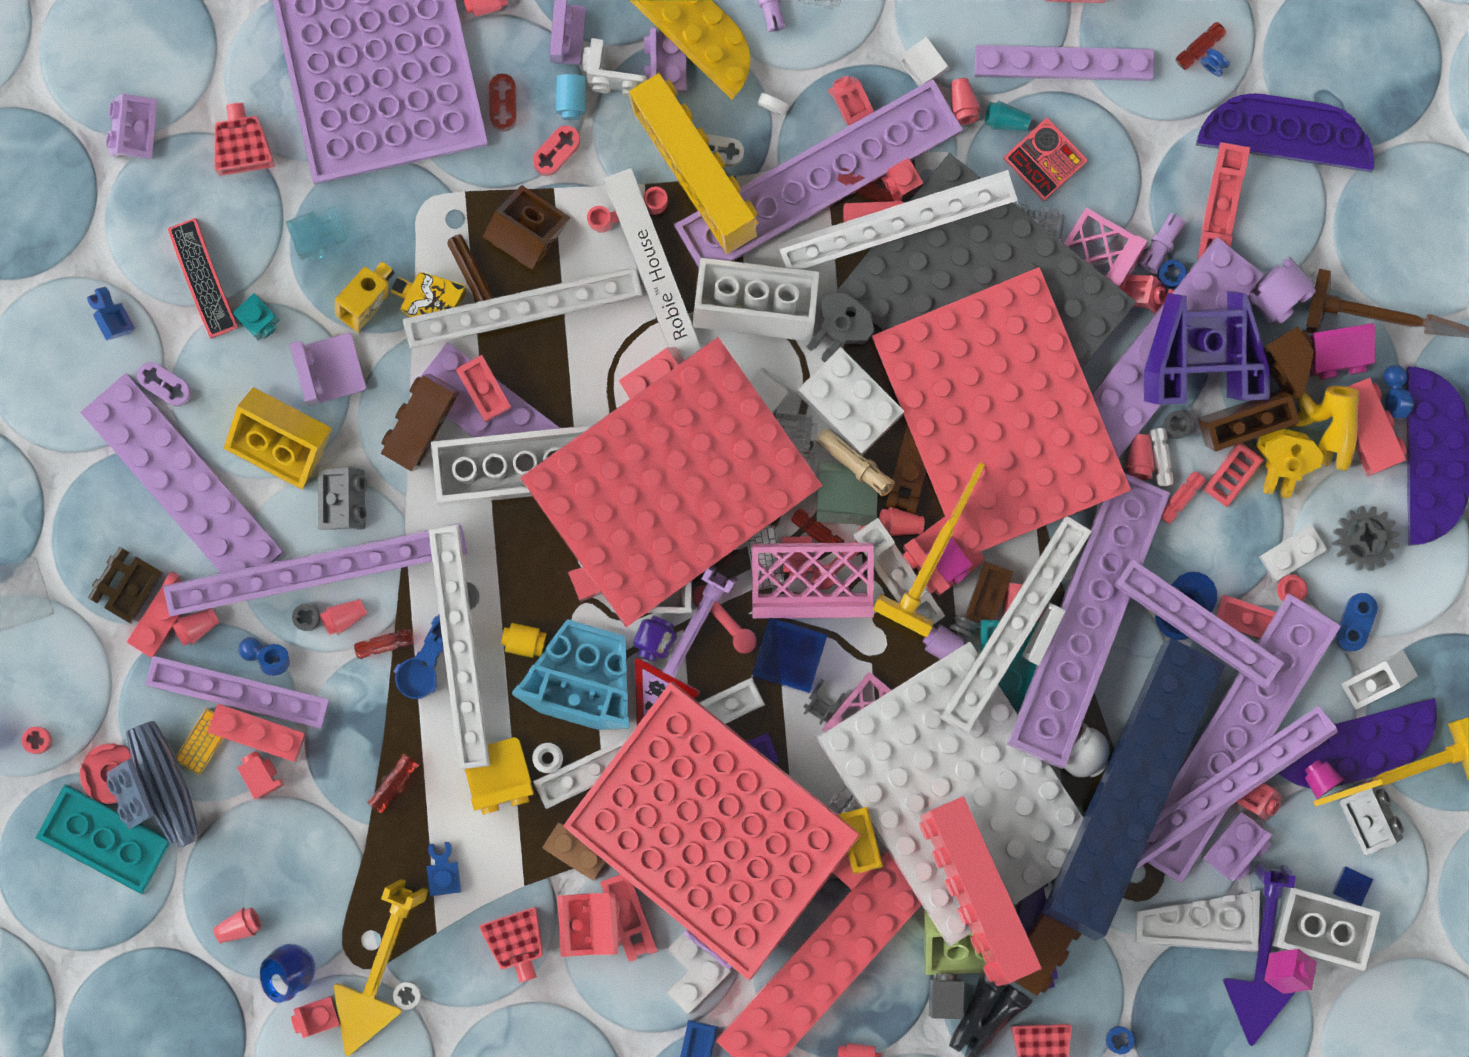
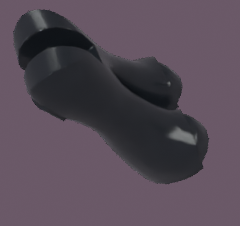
M983 969L971 1003L963 1019H961L953 1032L949 1047L960 1052L973 1035L975 1037L967 1047L965 1057H981L1002 1028L1013 1017L1028 1008L1033 1000L1010 984L996 986L995 982L988 980ZM1001 993V995L999 996L998 1000L996 1001V1003H995L994 1006L992 1007L991 1011L989 1012V1014L987 1015V1017H986L985 1020L983 1021V1018H984V1016H985L987 1010L989 1009V1007L991 1006V1004L994 1002V1000L997 998V996Z

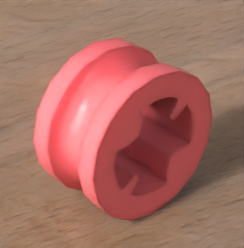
M31 727L22 736L24 749L33 754L46 752L52 743L50 733L41 727ZM35 732H39V737L44 738L43 745L38 744V749H34V744L29 742L30 736H35Z

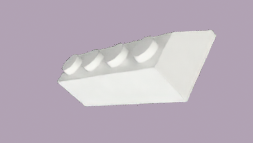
M700 258L692 327L811 341L815 322L819 272Z

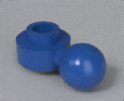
M1391 365L1385 369L1383 374L1385 384L1391 389L1386 396L1385 409L1391 413L1393 418L1404 419L1413 409V398L1410 396L1409 391L1402 387L1407 381V372L1400 365Z
M253 637L245 638L239 644L238 652L241 658L246 661L258 659L262 672L267 675L277 676L289 668L290 659L288 652L281 645L271 644L262 648L260 641Z

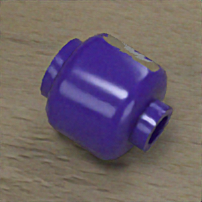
M654 615L651 619L642 620L633 639V645L640 649L638 655L651 662H655L656 657L660 659L668 658L677 639V633L673 630L674 625Z

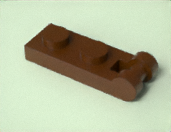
M909 426L905 429L892 478L895 484L888 494L885 507H899L906 509V512L915 514L926 468ZM900 487L911 490L909 498L898 495Z

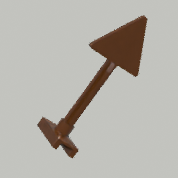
M1319 269L1314 288L1316 292L1312 297L1306 323V332H1319L1325 312L1332 314L1340 312L1408 327H1424L1425 334L1469 338V326L1432 314H1427V318L1423 319L1414 314L1341 300L1339 296L1329 295L1331 271Z

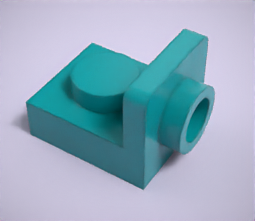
M255 293L232 312L257 341L261 337L266 339L277 329L276 324L280 321Z

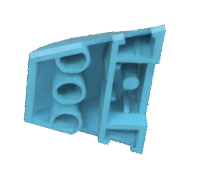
M567 619L547 645L541 657L529 669L522 682L513 690L512 695L539 713L597 730L629 729L625 636Z

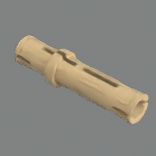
M828 428L819 434L816 444L849 468L856 475L857 480L869 484L881 496H886L892 490L895 481L876 467L877 465L874 461L867 460Z

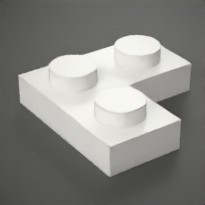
M683 933L667 950L688 971L667 991V994L689 1014L731 970L722 966L716 958L692 942Z

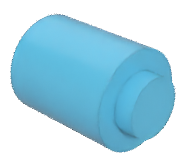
M576 74L557 76L556 113L562 115L563 120H579L580 115L586 113L585 76Z

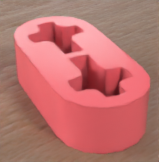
M567 125L559 127L536 151L533 156V164L535 170L540 175L551 176L555 174L577 151L580 146V137L577 130ZM562 134L565 136L572 134L573 145L565 144L560 150L557 149L562 142L560 136ZM555 152L556 154L552 158L553 166L550 168L546 165L541 168L540 157L548 158Z

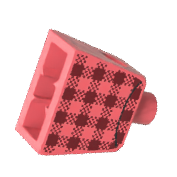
M244 103L227 105L228 121L215 123V171L217 174L225 176L275 167L273 156L258 117H246Z
M536 907L479 925L501 970L514 966L519 983L537 977L532 960L544 955Z
M1012 1025L1011 1033L1016 1057H1068L1072 1031L1071 1025Z

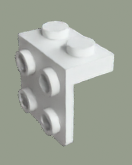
M591 38L590 47L584 48L583 71L587 72L588 87H593L594 92L608 94L610 90L622 91L623 96L629 97L628 91L647 80V77L643 75L602 70L604 60L603 40Z

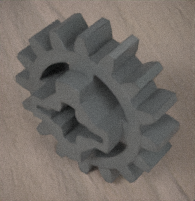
M1364 506L1358 507V514L1351 509L1346 512L1348 520L1345 518L1338 520L1342 528L1333 530V533L1339 536L1338 540L1332 542L1333 546L1341 547V550L1336 554L1337 557L1345 555L1347 557L1345 561L1346 566L1353 562L1356 563V571L1362 570L1364 565H1366L1368 572L1373 571L1374 563L1380 568L1384 567L1386 564L1383 558L1393 559L1395 556L1390 550L1399 548V544L1393 542V538L1399 536L1400 533L1392 532L1391 527L1396 523L1395 520L1387 523L1385 519L1388 513L1385 511L1377 515V507L1374 506L1370 508L1368 513H1366ZM1357 521L1355 532L1347 536L1350 526ZM1372 521L1376 522L1382 528V530H1378L1376 527H1374L1372 525ZM1364 534L1371 536L1372 541L1369 543L1361 541L1360 536ZM1385 542L1383 550L1378 556H1376L1375 554H1377V546L1380 543ZM1349 547L1359 551L1361 557L1355 555Z

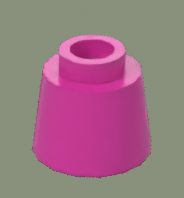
M1317 760L1305 769L1308 774L1305 779L1316 799L1324 796L1344 780L1328 762L1322 764L1320 760Z

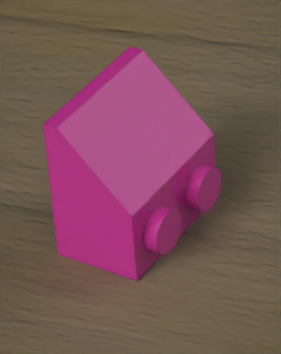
M1374 323L1317 332L1310 336L1314 344L1312 346L1314 354L1310 367V377L1319 376L1320 380H1327L1338 377L1337 372L1349 371V375L1362 374L1367 372V367L1375 363Z

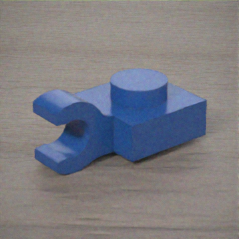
M107 287L95 289L96 294L88 296L87 300L89 305L97 310L93 316L106 341L130 334L135 327L122 303L114 305Z

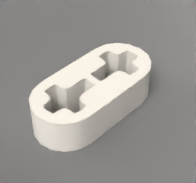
M706 134L709 139V148L714 149V151H711L712 153L718 152V149L728 150L729 146H735V151L739 152V155H734L732 160L727 159V154L718 152L725 163V167H735L743 161L744 148L737 139Z

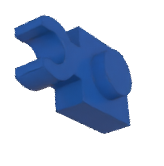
M445 842L446 851L442 855H438L435 852L434 844H429V855L435 860V865L427 866L430 896L461 892L458 862L449 863L448 860L452 853L450 842Z

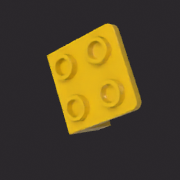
M515 737L488 744L490 766L464 769L472 795L471 803L473 810H481L482 815L499 811V805L510 802L512 807L529 802L528 796L535 795L520 741Z

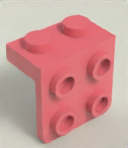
M943 517L917 538H913L903 546L902 549L905 553L902 556L911 569L917 568L920 571L927 558L926 553L931 550L942 527L947 523L946 517ZM981 552L967 557L972 564L967 569L968 573H971L984 562V556ZM935 567L925 588L931 594L935 591L939 597L955 584L952 581L947 583Z
M614 893L557 896L561 957L618 954V948L621 945V935L619 930H617L619 903Z

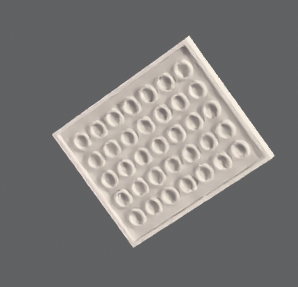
M970 641L817 737L820 745L860 808L868 807L874 830L948 947L972 931L968 924L964 925L957 911V908L960 907L956 896L952 897L949 894L945 885V879H948L943 867L938 868L932 856V851L935 850L930 839L926 840L920 830L921 815L964 796L1013 905L1058 876L1083 820L1081 813L1049 763L1006 745L1018 715L999 685L996 686L967 734L941 719L947 706L979 656Z

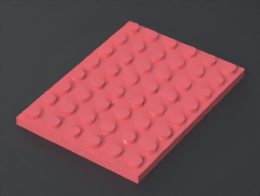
M1040 267L872 335L898 402L904 410L903 414L947 521L951 518L952 512L979 462L985 464L953 531L955 542L966 557L1131 491Z
M719 337L712 340L520 477L625 627L631 625L699 576L707 568H710L823 486Z
M674 682L668 684L563 825L564 828L748 980H751L862 835Z

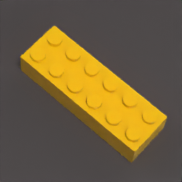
M660 73L628 91L634 115L699 211L726 255L757 237L756 226L758 221L755 217L757 212L749 200L744 202L739 193L741 188L734 176L728 177L723 169L725 167L724 161L717 151L711 152L708 146L709 139L701 127L695 128L692 122L694 117L685 103L679 104L676 98L678 93L669 79L664 81Z

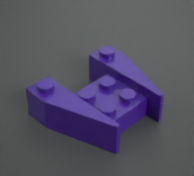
M1227 291V309L1187 310L1186 295L1168 293L1144 369V402L1158 405L1187 403V373L1227 371V398L1241 401L1270 399V368L1247 293Z

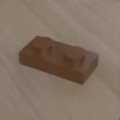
M984 561L964 617L981 624V619L996 620L1013 571Z

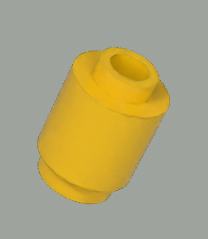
M511 623L510 628L504 627L501 645L506 646L505 652L530 658H534V656L541 657L547 633L540 632L539 628Z

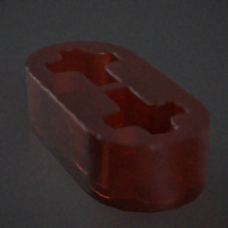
M503 73L492 77L489 83V117L492 126L501 132L510 131L514 128L517 121L516 85L511 76ZM501 81H505L506 85L511 87V89L505 91L504 100H500L499 90H494L495 87L500 86ZM500 106H506V113L511 116V118L506 119V124H500L499 119H495V116H499L501 113Z

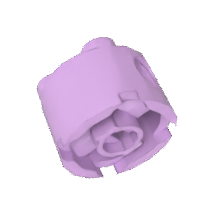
M1290 256L1282 260L1284 263L1282 267L1276 265L1252 289L1253 292L1247 295L1249 302L1261 311L1269 323H1283L1293 314L1292 306L1297 302L1304 303L1316 292L1312 287L1314 285L1313 280L1299 268Z

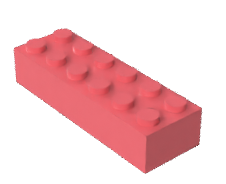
M962 796L921 815L920 830L926 840L930 839L935 849L932 851L933 859L938 868L943 867L948 878L945 879L946 888L952 897L956 896L959 902L958 914L963 924H968L973 933L970 940L976 953H982L986 962L983 965V969L988 980L995 982L996 986L1006 985L1042 969L965 797Z

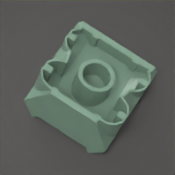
M819 462L818 479L823 486L817 490V522H824L830 525L841 523L863 526L877 518L878 492L869 484L857 480L856 475L843 464Z

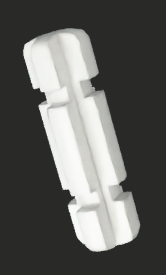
M1165 428L1152 429L1150 436L1151 443L1154 444L1152 452L1155 471L1158 472L1156 475L1157 486H1171L1174 480L1173 473L1170 472L1172 466L1169 445L1166 444L1168 440L1167 431Z

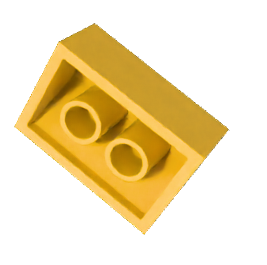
M252 387L236 408L223 449L303 490L326 448L332 428Z

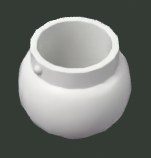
M1082 722L1065 770L1076 777H1095L1102 773L1108 765L1110 755L1109 743L1105 736Z

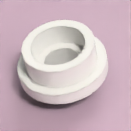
M552 743L539 745L532 757L534 766L543 773H552L558 770L563 762V754L560 748ZM546 752H550L554 756L553 762L550 764H545L542 760V756Z

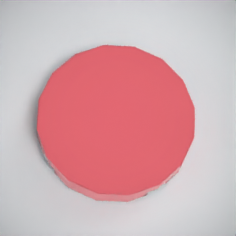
M112 743L100 745L87 754L80 768V780L85 792L90 797L105 804L118 803L115 795L111 794L108 789L106 773L124 761L131 759L130 750L127 747Z

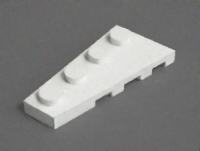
M1260 890L1206 901H1195L1183 905L1138 911L1136 913L1135 944L1257 952L1259 942Z

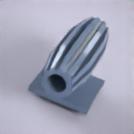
M155 721L146 722L126 731L131 759L124 761L106 773L108 789L111 794L115 795L119 805L118 813L123 823H126L129 830L153 816L170 845L177 843L178 848L195 842L194 836L199 834L192 797L173 750Z

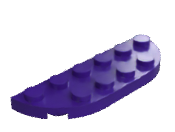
M1267 94L1239 95L1218 106L1203 123L1195 144L1196 146L1219 149L1220 142L1250 147L1249 154L1371 173L1374 170V153L1370 139L1357 124L1356 119L1346 111L1329 104Z
M1408 366L1406 368V390L1409 391L1410 396L1413 398V409L1407 416L1408 546H1417L1432 542L1445 535L1457 524L1465 511L1469 498V419L1461 396L1446 379L1430 370Z
M1435 698L1336 723L1334 725L1338 733L1277 774L1297 786L1311 789L1305 779L1308 775L1305 769L1317 760H1320L1322 764L1328 762L1344 778L1337 786L1375 777L1386 771L1412 763L1426 750L1433 737L1437 722Z

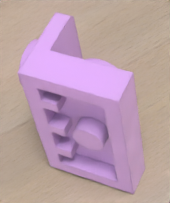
M555 0L549 54L551 63L581 64L586 15L585 6L568 5V0Z
M650 28V36L644 37L645 54H650V66H644V76L648 80L660 73L664 81L669 79L672 82L677 93H686V55L662 32H657L656 28Z
M121 94L110 103L109 118L112 119V128L108 131L106 137V147L110 148L109 156L117 157L123 155L148 160L152 158L157 99Z
M1240 811L1201 858L1228 881H1235L1236 878L1241 881L1252 868L1249 865L1251 860L1256 855L1261 857L1270 847L1271 843L1268 840L1272 834L1263 830L1246 814Z

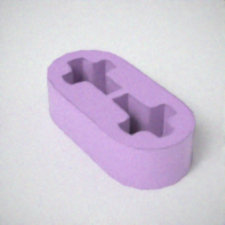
M153 362L145 363L139 368L137 372L139 384L168 404L181 407L190 400L191 389L189 385L168 370ZM156 369V376L163 380L161 385L154 381L146 384L148 379L144 376L147 371L152 373ZM168 384L174 388H178L181 385V391L184 395L182 398L176 397L172 400L173 394L165 388Z

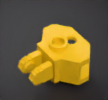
M1284 428L1259 437L1256 446L1265 457V467L1268 469L1263 485L1264 493L1273 494L1279 476L1284 477L1280 489L1281 497L1290 498L1297 480L1301 481L1303 475L1321 468L1324 455L1306 433Z

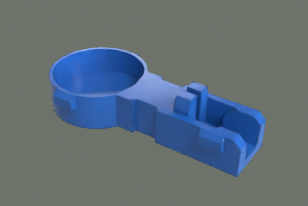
M439 614L431 622L432 627L424 640L425 644L421 651H418L415 658L408 659L401 665L398 664L394 670L397 688L403 695L411 699L425 698L434 693L438 686L435 667L438 663L439 655L441 652H444ZM422 661L426 662L428 667L423 665Z

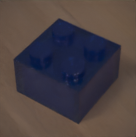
M769 617L752 678L809 695L828 635Z

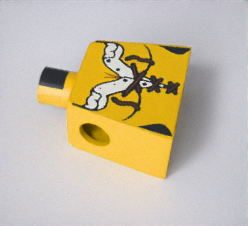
M380 262L373 272L367 267H363L335 298V317L359 334L388 297L389 285L387 282L395 274L394 270L384 262Z
M419 272L413 283L398 276L392 286L391 293L405 299L400 309L404 315L410 318L459 307L467 293V288L460 283Z

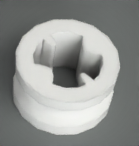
M413 982L401 983L393 992L394 1003L401 1009H412L421 1000V990ZM405 987L412 988L411 994L415 996L414 1002L408 1001L409 1005L402 1003L403 997L399 996L401 989L406 991Z

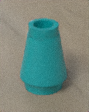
M998 100L996 103H989L984 123L991 126L992 130L1027 131L1031 115Z

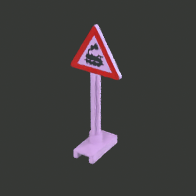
M712 565L710 568H707L702 577V580L707 582L702 593L704 597L664 670H660L640 658L635 659L637 726L670 682H674L692 698L699 695V690L677 679L675 675L714 602L719 601L723 592L730 593L738 581L736 577L733 576L726 583V576L718 572L713 576L717 567Z

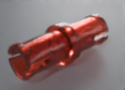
M403 754L390 774L384 775L382 778L384 782L367 803L383 814L395 795L404 790V783L419 764Z

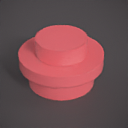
M1287 575L1277 585V594L1282 602L1287 594H1291L1300 601H1303L1307 595V584L1300 576Z

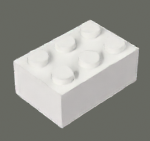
M841 347L797 391V395L844 442L861 456L904 413V410Z
M1285 887L1274 929L1272 946L1285 950L1300 949L1310 957L1365 971L1380 912L1301 889Z

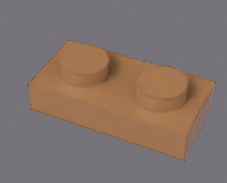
M559 822L542 847L592 881H594L605 864L601 857Z

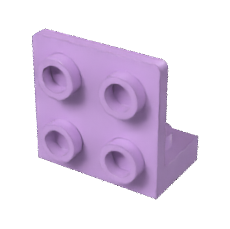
M351 333L304 345L302 341L289 344L303 396L309 406L367 389Z

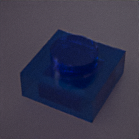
M1344 866L1331 894L1354 905L1362 906L1373 879Z

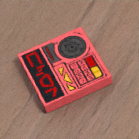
M1048 118L1043 120L1003 158L1043 202L1088 161Z

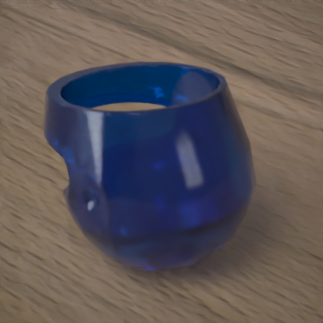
M284 944L274 949L260 966V982L267 997L273 1002L282 1003L290 1001L297 992L305 990L315 976L316 964L313 956L306 948L298 944ZM275 974H278L288 986L285 995L277 992L272 984V977Z

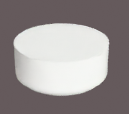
M761 93L757 102L759 106L782 116L785 115L789 106L787 103L765 93Z

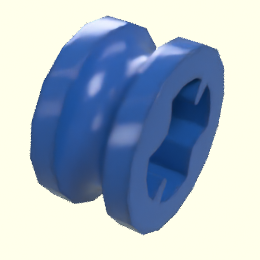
M1209 48L1207 51L1208 56L1202 57L1200 63L1210 73L1221 77L1224 73L1223 68H1228L1230 62L1220 52Z
M1168 260L1158 270V280L1166 288H1176L1186 276L1185 267L1177 260ZM1167 267H1173V271L1175 268L1179 271L1175 282H1171V278L1168 280L1165 278L1164 275L1168 271Z
M1113 1027L1106 1035L1105 1040L1108 1049L1116 1054H1126L1134 1046V1036L1125 1027ZM1121 1032H1124L1127 1035L1124 1039L1128 1040L1126 1046L1120 1045L1116 1049L1113 1046L1116 1042L1112 1041V1037L1114 1034L1120 1035Z

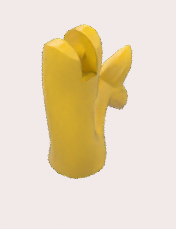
M1330 386L1326 389L1321 404H1316L1306 392L1298 398L1301 411L1297 415L1300 423L1291 426L1292 428L1310 425L1314 422H1322L1333 417V421L1321 437L1318 445L1319 450L1324 455L1321 465L1325 467L1330 465L1334 452L1337 453V470L1348 471L1351 466L1358 430L1359 391L1357 389L1346 386Z

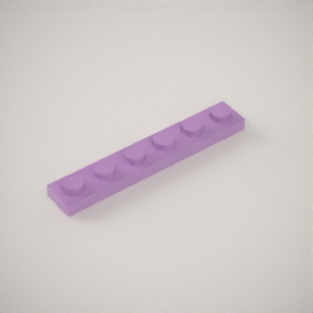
M976 45L975 77L1153 80L1154 49Z
M1133 559L1114 585L1264 689L1269 687L1284 664L1274 655Z
M156 656L152 657L145 684L146 686L323 729L330 702L326 698Z

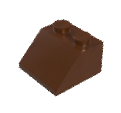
M521 185L495 211L483 238L517 259L521 264L533 269L546 256L571 217Z
M1298 326L1263 348L1271 376L1280 390L1291 394L1294 401L1305 393L1314 354L1312 349L1314 344L1311 337L1305 330L1301 332Z

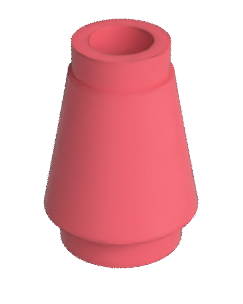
M959 78L952 81V112L960 125L978 121L981 108L969 83V79Z
M1137 434L1133 439L1125 467L1128 475L1140 480L1151 479L1152 473L1155 472L1151 436L1146 434Z
M889 507L888 510L882 509L880 512L879 520L890 536L923 533L924 516H918L893 507Z
M357 599L327 607L325 612L319 615L327 633L331 636L335 633L337 635L341 634L362 617L366 616L367 613L361 600Z
M209 608L177 619L178 622L172 625L182 645L186 646L189 643L191 645L196 643L220 622L213 609Z
M252 907L249 909L242 908L215 926L213 931L217 941L222 944L255 936L256 932L261 930V922L258 914Z

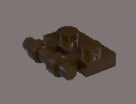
M119 546L114 556L110 555L106 561L108 566L99 579L96 578L93 582L92 587L94 588L88 598L98 604L104 594L109 596L110 599L104 608L132 624L163 572L138 557H135L131 565L128 566L123 562L130 552ZM120 571L124 576L116 589L109 585L117 572Z

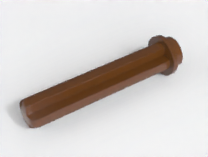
M458 234L449 238L447 245L476 302L494 299L463 236Z

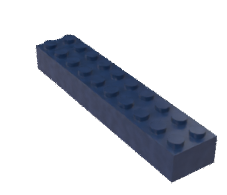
M1170 638L1161 645L1043 907L1042 914L1095 941L1107 935L1224 670V664L1174 638Z

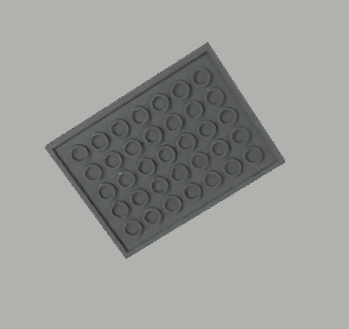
M949 152L910 201L981 179V177ZM1014 203L1005 204L873 246L836 291V293H848L871 313L872 322L884 331L1040 267L1081 369L1084 368L1136 304L1133 298Z

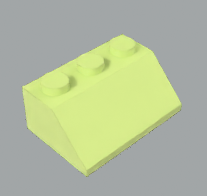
M924 909L925 974L982 973L983 965L986 962L982 953L977 954L970 940L973 933L971 932L948 947Z

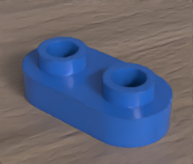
M1355 594L1346 603L1339 623L1341 627L1336 633V642L1345 651L1353 652L1360 650L1368 640L1378 610L1377 602L1370 594ZM1360 602L1367 605L1366 613H1361L1358 610ZM1351 630L1355 631L1358 635L1355 642L1350 641L1348 638V633Z

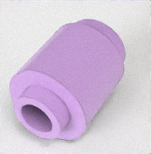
M939 625L936 629L932 627L928 637L923 639V642L927 644L925 651L940 660L966 644L964 638L942 625Z

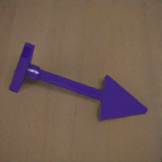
M1257 862L1255 874L1265 884L1263 895L1266 897L1254 979L1249 981L1223 978L1224 986L1250 1046L1257 1042L1295 994V992L1282 994L1265 982L1264 979L1269 953H1271L1278 899L1282 897L1283 887L1294 888L1296 876L1287 866L1281 865L1280 870L1270 869L1269 871L1262 862Z

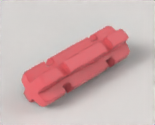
M1192 472L1186 479L1187 483H1183L1169 499V504L1165 506L1161 516L1164 522L1170 524L1178 516L1177 512L1182 511L1196 494L1195 491L1204 485L1206 480L1198 472Z

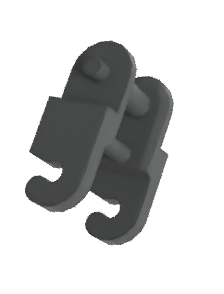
M823 679L819 681L809 696V699L812 700L810 704L805 703L803 706L806 709L803 714L806 715L810 712L820 719V725L823 721H829L827 715L829 712L834 714L846 695L842 693L835 705H829L820 699L816 693L825 681ZM815 701L828 709L825 714L812 707Z

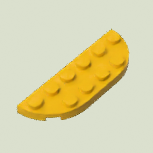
M629 0L731 100L738 95L750 70L749 47L736 23L712 0Z

